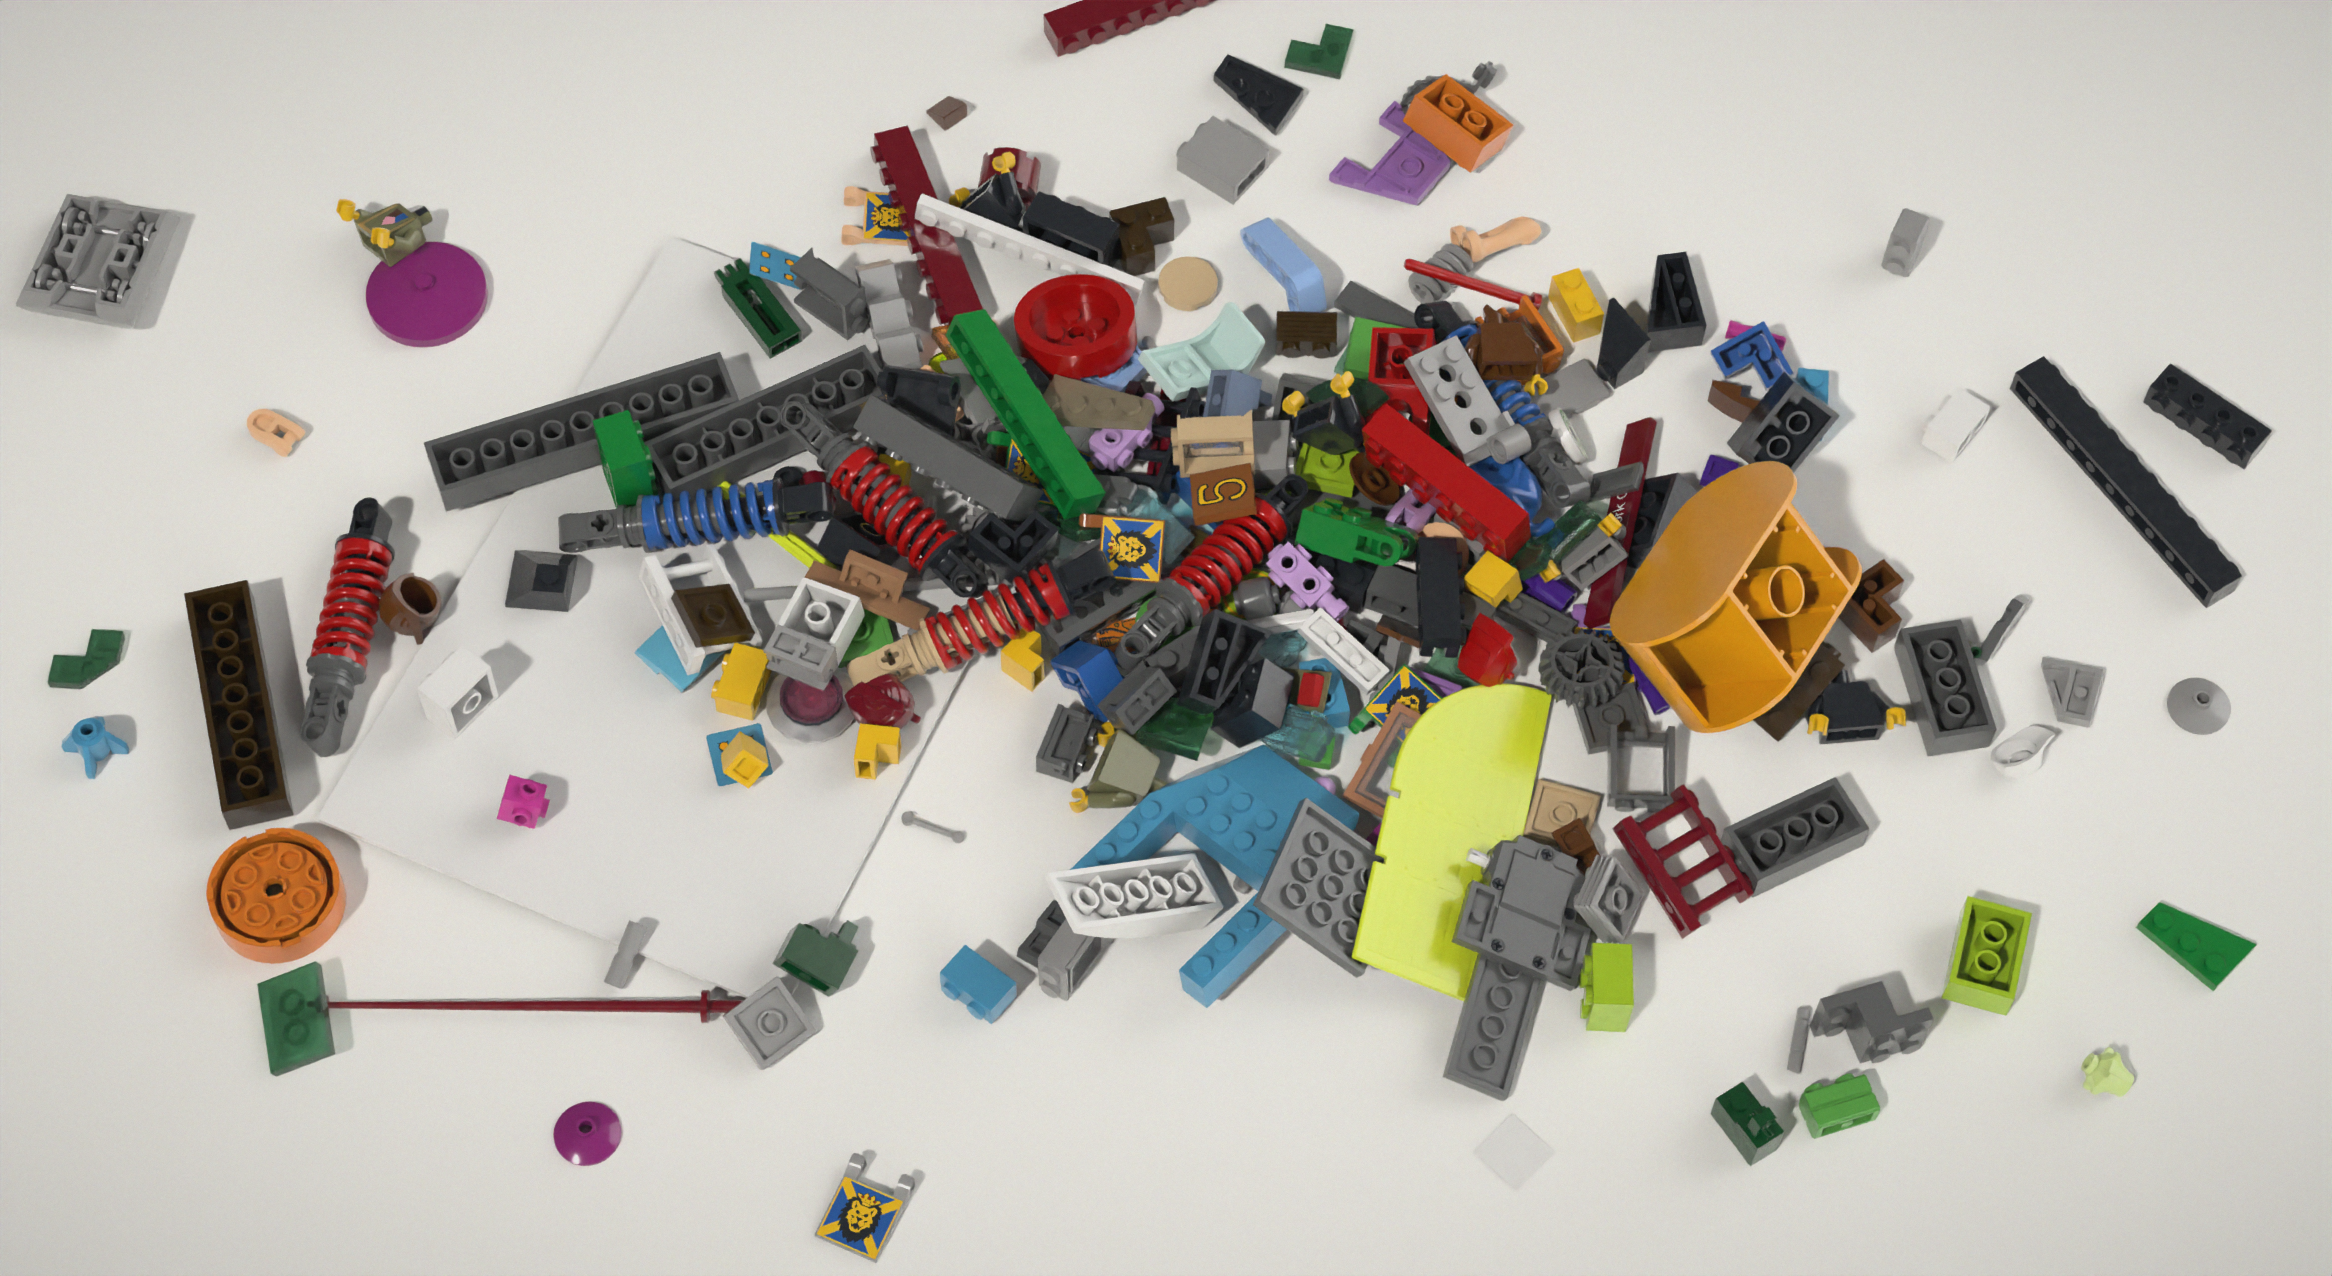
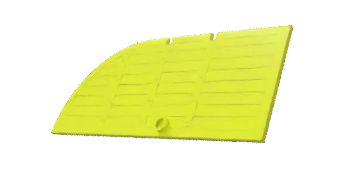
M1502 683L1492 687L1484 685L1472 686L1454 692L1436 702L1415 722L1406 735L1396 758L1389 789L1398 792L1399 795L1398 798L1393 796L1387 797L1375 855L1384 858V863L1382 864L1377 861L1372 863L1352 953L1353 959L1461 1001L1465 1000L1478 953L1451 941L1468 884L1472 880L1484 884L1481 866L1466 861L1467 853L1470 848H1473L1487 855L1488 851L1501 840L1513 841L1518 835H1524L1552 694L1547 695L1545 691L1518 684Z

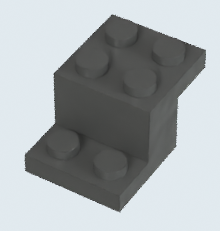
M1880 981L1820 998L1809 1026L1814 1037L1824 1034L1826 1037H1832L1840 1034L1845 1029L1859 1063L1868 1061L1879 1063L1888 1059L1892 1054L1899 1052L1910 1054L1920 1049L1934 1018L1929 1007L1897 1016L1883 982Z

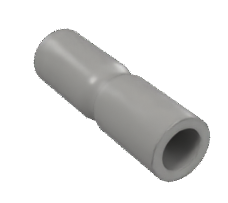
M629 920L618 946V952L615 954L605 977V983L620 989L623 988L632 967L633 958L639 950L647 927Z

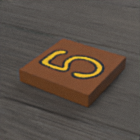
M1251 463L1190 474L1195 526L1257 514Z

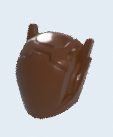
M414 573L404 574L383 591L379 600L380 618L392 631L405 636H414L416 644L420 645L424 642L423 630L433 625L438 618L442 600L436 586L427 579L414 576Z

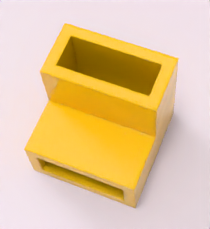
M1488 550L1464 577L1465 588L1495 608L1503 599L1511 603L1523 589L1518 570Z
M1022 628L1020 630V637L1016 640H1010L1001 650V671L1031 692L1044 680V659L1040 657L1042 654L1041 635L1035 630L1027 633Z
M860 723L854 754L856 778L876 780L879 762L899 764L902 747L900 728Z

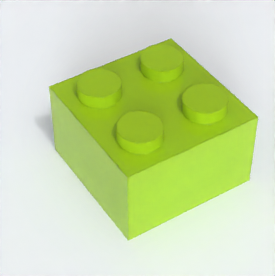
M1592 943L1589 955H1584L1583 968L1580 969L1579 987L1584 988V999L1580 1000V1018L1586 1019V1031L1626 1032L1634 1007L1632 944Z

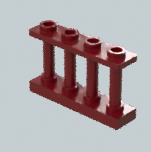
M1684 784L1677 787L1670 794L1674 800L1670 805L1641 822L1635 821L1629 815L1612 828L1682 939L1702 926L1699 922V916L1733 896L1741 904L1754 895L1750 879L1745 873L1740 872L1734 863L1732 851L1727 845L1722 844L1716 835L1717 830L1710 818L1704 816L1698 807V798ZM1682 813L1691 830L1658 850L1652 848L1646 839V833ZM1699 840L1709 857L1677 877L1670 876L1663 866L1664 861ZM1717 868L1727 885L1694 905L1688 904L1681 894L1682 888Z

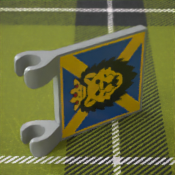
M853 1153L844 1176L814 1236L877 1263L905 1203L915 1188V1182L912 1176L902 1174L893 1195L863 1183L858 1179L864 1172L867 1162L863 1155Z

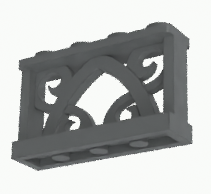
M1101 532L1097 535V539L1091 543L1083 542L1077 545L1071 551L1072 554L1063 560L1061 558L1054 559V564L1060 567L1082 557L1090 551L1100 550ZM1040 573L1043 580L1047 579L1046 574L1042 576ZM1026 576L1023 580L1027 587H1029L1031 583L1029 576ZM1116 580L1119 584L1115 589L1122 590V595L1119 597L1112 596L1110 594L1111 587L1103 591L1105 605L1101 608L1085 600L1075 602V608L1086 609L1088 615L1080 619L1077 617L1078 610H1075V615H1069L1060 619L1063 630L1060 633L1056 632L1051 623L1043 626L1035 616L1033 617L1035 623L1051 644L1052 650L1056 655H1059L1077 641H1086L1096 635V633L1135 611L1152 597H1156L1155 586L1157 583ZM1049 609L1050 616H1052V610Z

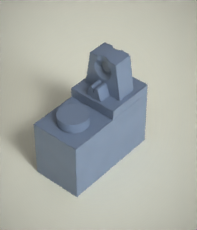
M1232 369L1211 370L1203 417L1244 416L1251 409L1253 411L1264 405L1267 407L1271 406L1272 394L1261 390V379Z

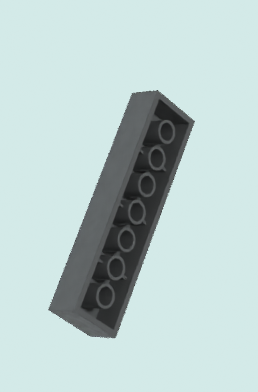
M863 345L646 441L644 445H648L653 461L651 464L655 478L664 493H672L674 501H680L679 495L685 490L689 492L691 499H696V491L703 488L706 494L712 492L714 487L721 485L724 481L729 483L735 482L806 450L800 443V440L782 424L780 419L782 407L791 401L813 405L841 433L853 429L870 395L887 399V396L882 395L880 388L877 386V377L881 369L867 346ZM801 409L796 414L798 424L803 418Z

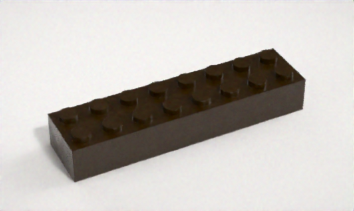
M248 580L184 593L220 806L229 830L293 816V807L256 604Z

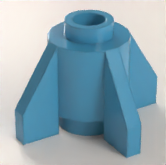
M94 716L79 721L62 740L61 745L64 752L80 753L84 758L85 773L88 779H95L96 762L105 759L110 750L112 754H129L127 743L106 731L103 716Z

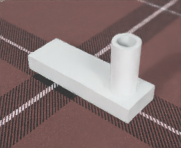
M1321 607L1299 627L1298 633L1307 641V652L1312 656L1323 655L1366 695L1388 676L1390 670Z

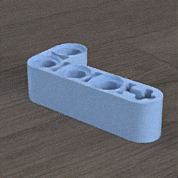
M1269 217L1240 230L1241 239L1246 249L1286 290L1290 311L1322 312L1326 310L1324 282L1320 270Z

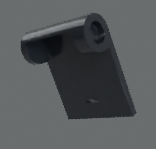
M887 365L884 370L879 372L877 386L880 388L882 395L887 396V400L895 402L953 436L961 391L959 376ZM878 446V456L880 454L888 455L885 453L887 449Z

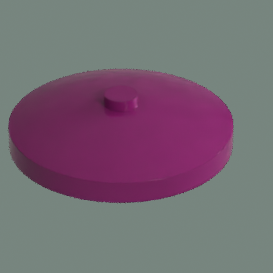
M425 242L412 254L407 255L391 267L381 261L371 273L366 286L367 308L377 329L389 339L412 347L440 346L460 338L479 321L488 299L486 279L478 262L461 248L442 242Z

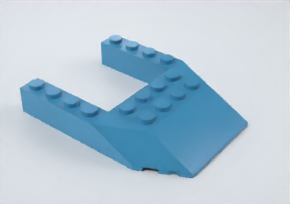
M1263 744L1198 768L1149 793L1070 870L1147 860L1178 832L1259 892L1299 801L1304 798L1309 799L1352 831L1356 829L1359 812ZM1258 893L1179 969L1183 991L1206 1008L1287 930L1253 906Z

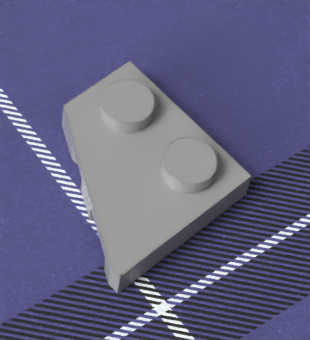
M2043 657L2041 668L2057 721L2089 728L2103 677V669Z

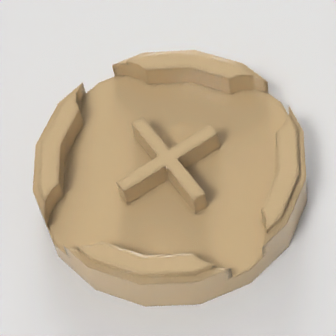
M1188 256L1176 258L1167 263L1160 272L1158 289L1164 297V301L1169 306L1182 311H1194L1204 304L1205 306L1210 304L1216 296L1218 286L1216 272L1209 263L1197 257Z

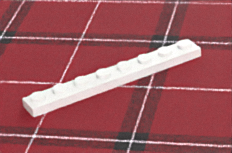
M921 194L917 202L914 219L921 221L927 226L943 229L955 237L966 238L976 242L983 248L994 249L1004 253L1009 258L1022 260L1032 264L1037 269L1047 270L1060 276L1087 274L1109 279L1123 287L1132 298L1133 303L1137 305L1145 280L925 194Z

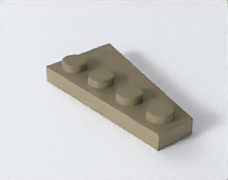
M1056 374L1043 394L1044 400L1055 413L1062 426L1144 431L1156 410L1152 400Z

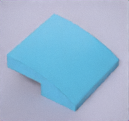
M662 625L635 651V654L657 675L661 673L682 693L725 651L706 655L700 672L687 675Z

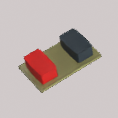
M1281 668L1293 676L1285 709L1324 713L1332 673Z

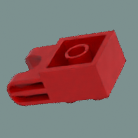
M1372 327L1366 424L1387 403L1396 411L1409 413L1413 417V424L1429 435L1431 410L1405 364L1400 363L1435 346L1434 329Z

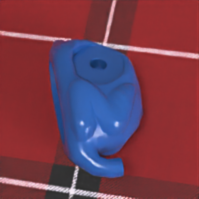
M1490 456L1470 466L1477 474L1529 513L1531 537L1538 538L1556 527L1553 520L1548 517L1541 523L1535 524L1532 522L1542 506V489L1536 476L1521 459L1517 457L1505 464H1499Z

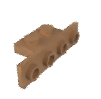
M849 550L842 571L813 561L805 575V578L858 596L860 597L863 609L917 631L920 630L919 619L926 618L930 611V608L902 597L908 573L853 550Z

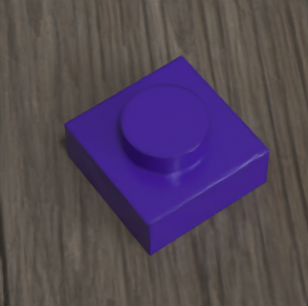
M1710 454L1699 485L1707 486L1722 475L1737 469L1739 463Z

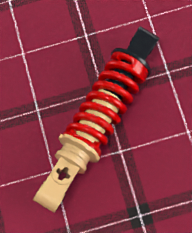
M1101 550L1090 551L1082 557L1060 567H1057L1050 559L1043 566L1038 567L1041 575L1046 574L1047 579L1043 580L1039 572L1032 569L1028 573L1031 586L1027 587L1020 576L1013 579L1016 591L1014 594L1011 593L1005 583H1001L997 587L999 595L996 597L993 596L991 591L986 590L982 593L984 602L978 604L977 600L971 597L966 602L968 609L965 611L962 610L960 605H953L951 608L952 617L947 618L945 613L940 611L936 614V619L934 615L929 618L919 619L920 630L917 633L915 632L912 635H909V633L904 634L902 639L885 645L865 656L857 657L848 663L846 669L853 686L861 681L867 683L884 674H896L900 681L904 682L917 674L922 676L926 674L927 669L936 666L945 674L949 672L948 670L963 663L962 659L965 661L972 660L974 648L980 654H985L989 651V641L996 647L1004 645V634L1011 640L1018 639L1020 637L1018 623L1027 633L1033 632L1035 630L1033 616L1041 625L1047 626L1051 622L1049 609L1052 610L1055 620L1075 615V602L1095 593L1105 591L1116 582L1105 553Z

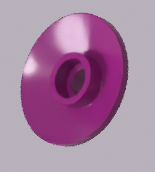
M582 1102L571 1106L561 1114L555 1124L553 1138L557 1151L565 1160L579 1166H592L607 1160L616 1151L622 1132L618 1117L609 1107L597 1102ZM585 1125L592 1126L591 1131L588 1133H582L580 1129Z

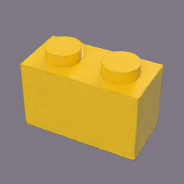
M1580 268L1552 276L1548 298L1572 342L1574 343L1600 334L1604 312Z
M734 643L731 653L725 654L722 662V677L714 682L711 692V698L715 699L717 712L751 721L754 720L772 670L766 668L770 660L767 659L764 650Z

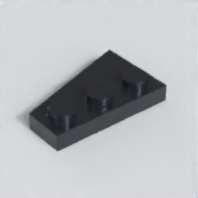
M1227 54L1217 68L1213 77V81L1275 136L1303 97V88Z

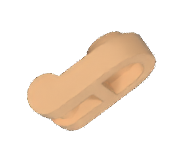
M269 409L255 410L247 418V427L250 435L257 441L271 447L277 454L283 457H287L292 451V444L295 441L299 442L305 435V431L299 425ZM280 430L285 432L282 438L276 436Z

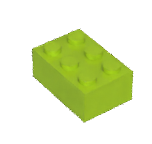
M1967 896L1959 914L1941 998L2006 1016L2015 999L2032 913Z

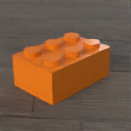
M1447 74L1414 96L1403 119V122L1411 127L1414 132L1420 134L1438 150L1445 153L1457 162L1460 167L1470 173L1501 151L1513 127L1511 122Z

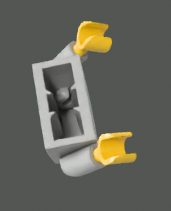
M1612 513L1608 514L1602 521L1596 516L1588 520H1580L1575 524L1574 531L1560 542L1561 555L1558 563L1555 564L1551 559L1536 570L1545 583L1552 579H1570L1582 591L1628 556V553L1618 541L1625 537L1626 528Z

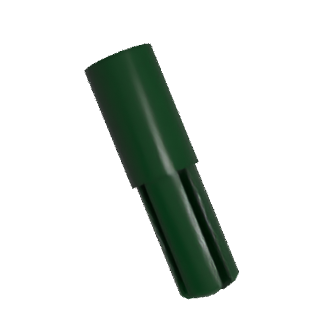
M1968 639L1974 659L1979 658L1982 654L1981 649Z

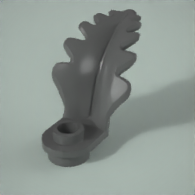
M1488 61L1486 64L1481 62L1471 76L1474 78L1471 85L1453 77L1451 78L1474 94L1480 86L1485 89L1490 84L1497 69L1492 66L1493 63L1491 61ZM1443 75L1426 76L1425 80L1415 81L1414 85L1407 88L1408 92L1403 95L1400 105L1405 107L1413 100L1416 94Z

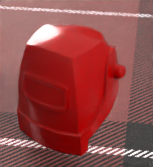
M1479 613L1466 638V644L1461 649L1457 667L1469 679L1486 687H1492L1497 684L1501 685L1506 679L1512 680L1514 678V673L1512 672L1517 666L1516 656L1510 646L1514 637L1497 622Z

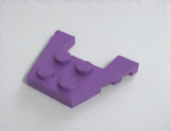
M1394 100L1380 116L1379 125L1400 136V138L1371 171L1344 157L1329 174V181L1417 206L1448 171L1451 160L1432 143L1414 132L1411 127L1403 122L1405 114L1402 111V106Z

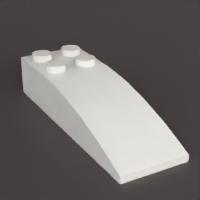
M1195 853L1050 872L1045 875V879L1073 932L1092 937L1140 938L1203 929L1223 909V905Z

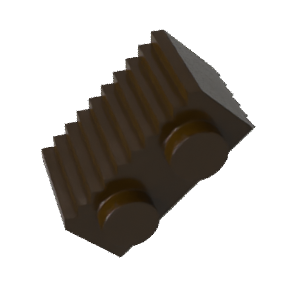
M1277 311L1276 355L1282 354L1287 358H1295L1299 355L1302 357L1307 355L1309 357L1312 355L1319 359L1336 356L1337 312Z

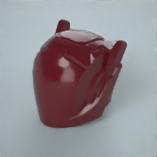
M884 674L867 683L861 681L844 695L847 705L859 725L862 723L897 727L901 730L909 721L918 724L921 720V717L914 713L915 702L913 695L896 674Z

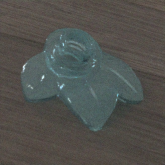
M1298 630L1272 634L1261 646L1258 653L1263 658L1268 659L1283 669L1297 662L1299 652L1305 649L1307 641L1298 633Z

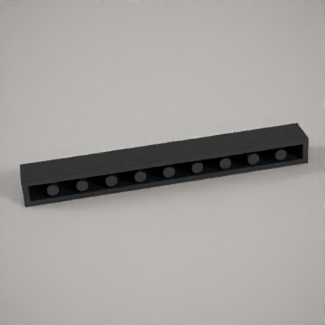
M2043 356L2018 370L2014 375L2010 390L2203 606L2208 608L2233 593L2242 578L2238 567L2223 555L2215 541L2209 539L2204 534L2196 520L2185 513L2179 506L2176 498L2167 493L2159 484L2156 476L2148 472L2139 462L2137 455L2120 441L2117 433L2101 420L2098 412L2082 399L2078 390L2064 379L2059 369Z

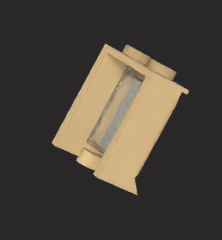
M1252 409L1244 416L1180 419V415H1177V428H1171L1173 465L1180 466V478L1190 477V474L1245 463H1251L1253 475H1255Z

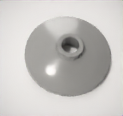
M2184 679L2171 689L2167 698V709L2172 720L2180 728L2193 734L2208 735L2221 730L2230 718L2231 704L2228 696L2217 684L2206 679ZM2197 699H2201V700L2205 701L2206 703H2205V704L2200 703Z

